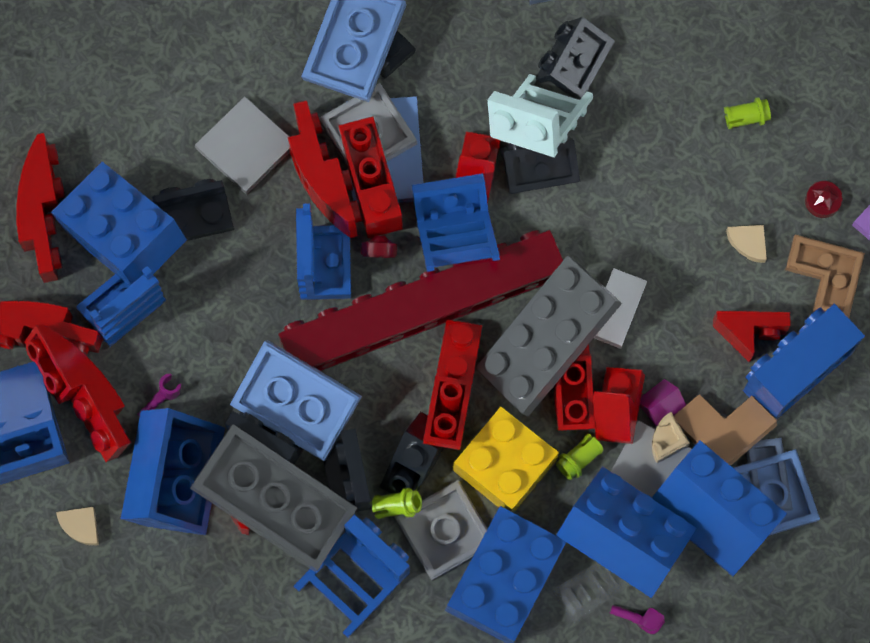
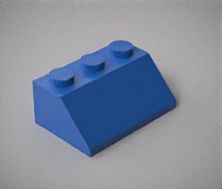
M170 408L141 411L121 519L146 527L206 535L212 503L190 489V487L223 439L225 427Z
M701 440L698 441L652 496L656 502L676 515L683 517L697 528L690 541L732 577L787 515L784 510Z

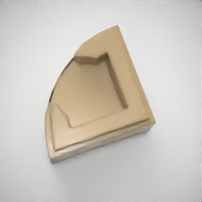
M764 225L727 227L728 240L740 254L754 262H766Z
M672 412L662 418L653 434L652 453L656 463L681 451L690 444Z
M94 507L56 512L60 526L72 539L85 545H99Z

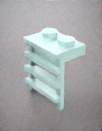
M529 74L513 97L494 91L487 100L491 137L551 157H555L558 153L557 147L560 143L564 144L567 141L568 132L575 130L579 117L586 115L587 106L593 99V93L587 91L578 100L533 86L536 82V76Z

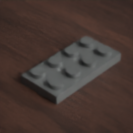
M567 255L475 368L521 414L529 416L622 303L581 264Z
M234 424L229 428L190 487V489L314 572L319 570L343 532L344 525L351 519L357 509L350 502Z

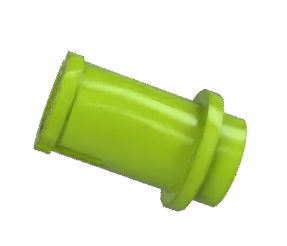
M757 97L754 99V102L724 107V113L727 114L725 119L728 129L759 123L762 126L765 124V121L771 120L767 99L760 100Z
M587 434L567 454L562 453L559 455V461L556 463V466L567 479L579 478L582 475L581 470L599 454H602L604 449L595 437Z
M404 488L401 493L375 495L372 499V511L377 512L374 515L377 519L396 515H405L407 518L414 517L422 509V499L419 492L413 491L411 488Z

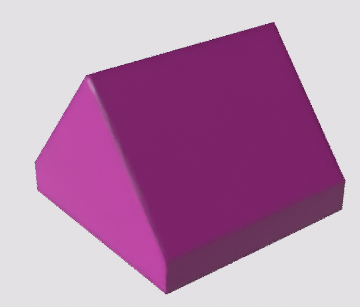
M665 379L641 396L640 401L641 409L656 427L668 413L672 412L674 416L686 406L679 388Z

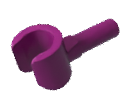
M172 374L162 376L159 381V391L141 411L153 410L165 400L177 398L181 391V383L174 390H166L163 386L172 379Z
M615 605L612 606L610 614L632 621L649 634H656L665 623L664 616L649 607L643 617L638 613Z

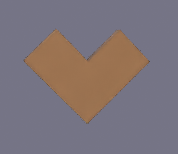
M794 235L785 270L820 279L812 313L820 307L826 311L835 303L849 318L865 253Z
M700 394L674 415L684 434L695 445L701 440L730 466L777 426V420L753 396L748 398L725 419Z

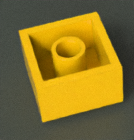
M500 406L456 459L453 471L497 507L502 506L514 513L557 461L559 452Z

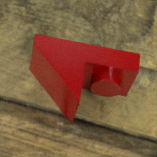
M466 131L456 178L483 173L488 204L501 140L488 135Z
M716 311L713 318V327L750 362L754 355V334H758V338L761 340L780 339L781 335H786L790 328V312Z
M606 368L602 392L594 391L593 395L595 437L598 441L633 444L645 374L642 370Z

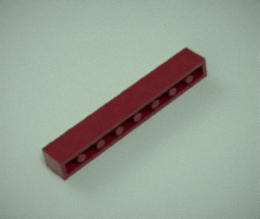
M534 230L521 236L520 241L509 246L506 243L497 244L500 260L492 261V258L453 264V267L440 271L439 268H435L434 271L430 272L426 271L419 276V280L406 284L405 281H400L388 286L383 294L372 297L371 294L360 296L354 299L349 307L338 310V307L328 308L317 315L318 318L304 323V320H298L289 323L283 328V332L278 333L279 340L285 351L317 370L323 371L446 323V320H456L542 287L562 263L563 259L551 231L548 230L540 233L539 230Z

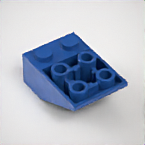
M30 362L1 371L0 485L70 463L49 391L45 387L43 375L36 363Z

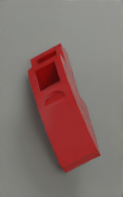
M307 101L294 103L295 117L300 134L287 138L290 154L300 181L322 214L348 237H356V223L361 222L362 219L357 200L351 202L349 200L348 191L353 190L348 169L341 171L338 158L330 159L325 142L319 144L316 134L322 133L318 113H310Z
M40 133L36 135L22 168L18 186L16 222L19 244L24 252L35 250L38 271L43 282L46 283L58 280L57 269L63 268L59 247L53 248L51 235L57 234L54 216L52 213H47L52 212L60 204L59 199L65 198V192L61 177L55 178L53 166L59 165L55 143L49 144L45 134Z
M32 301L0 302L1 348L12 350L14 345L25 347L24 341L34 327L39 324H44L59 333L85 355L88 354V351L99 353L103 339L99 331L71 324L73 316L67 307Z
M446 320L423 444L460 450L483 325Z
M44 324L35 326L24 343L29 358L36 363L43 375L46 389L54 395L58 404L68 400L72 401L76 416L84 422L91 435L94 448L101 453L105 462L118 458L131 442L116 417L125 407L116 390L96 365L74 344Z
M589 344L554 385L558 431L595 429L592 364Z

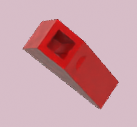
M374 117L338 125L367 238L402 230V213Z

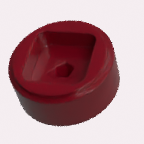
M829 181L814 183L805 196L806 208L812 215L818 218L833 216L842 204L840 189Z
M373 236L367 242H361V255H363L362 257L395 258L397 256V244L392 243L385 236Z

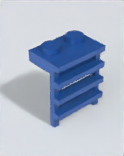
M483 173L411 185L417 227L427 272L434 271V267L492 258V261L500 260L488 212Z
M310 203L303 204V208H296L297 282L300 299L351 298L350 237L334 225L313 226Z
M148 266L142 270L143 275L130 286L115 274L76 306L77 310L94 330L99 331L102 339L109 347L166 302L159 286V281Z
M355 514L344 525L345 533L336 541L319 570L314 572L309 569L294 585V588L300 592L310 582L350 619L352 623L342 632L347 638L364 623L371 613L410 574V565L406 563L409 556L395 543L388 546L378 537L382 532L370 519L365 517L361 521ZM339 550H342L383 589L374 599L331 560ZM324 566L368 605L359 615L352 611L315 576Z

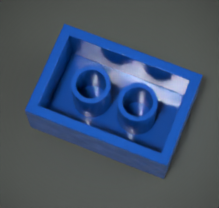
M101 162L51 212L69 236L129 286L143 275L142 270L146 266L154 274L187 241L171 216L104 162Z
M835 303L826 311L820 307L805 320L806 324L799 330V334L794 330L779 342V347L772 353L773 357L771 358L768 354L762 356L750 368L752 371L745 377L748 380L743 390L749 398L753 396L776 420L852 355L865 337Z
M602 466L571 509L556 536L652 598L697 528L683 517L676 515L649 495L644 494L624 481L620 476Z
M500 506L445 611L505 643H514L566 542L549 531Z

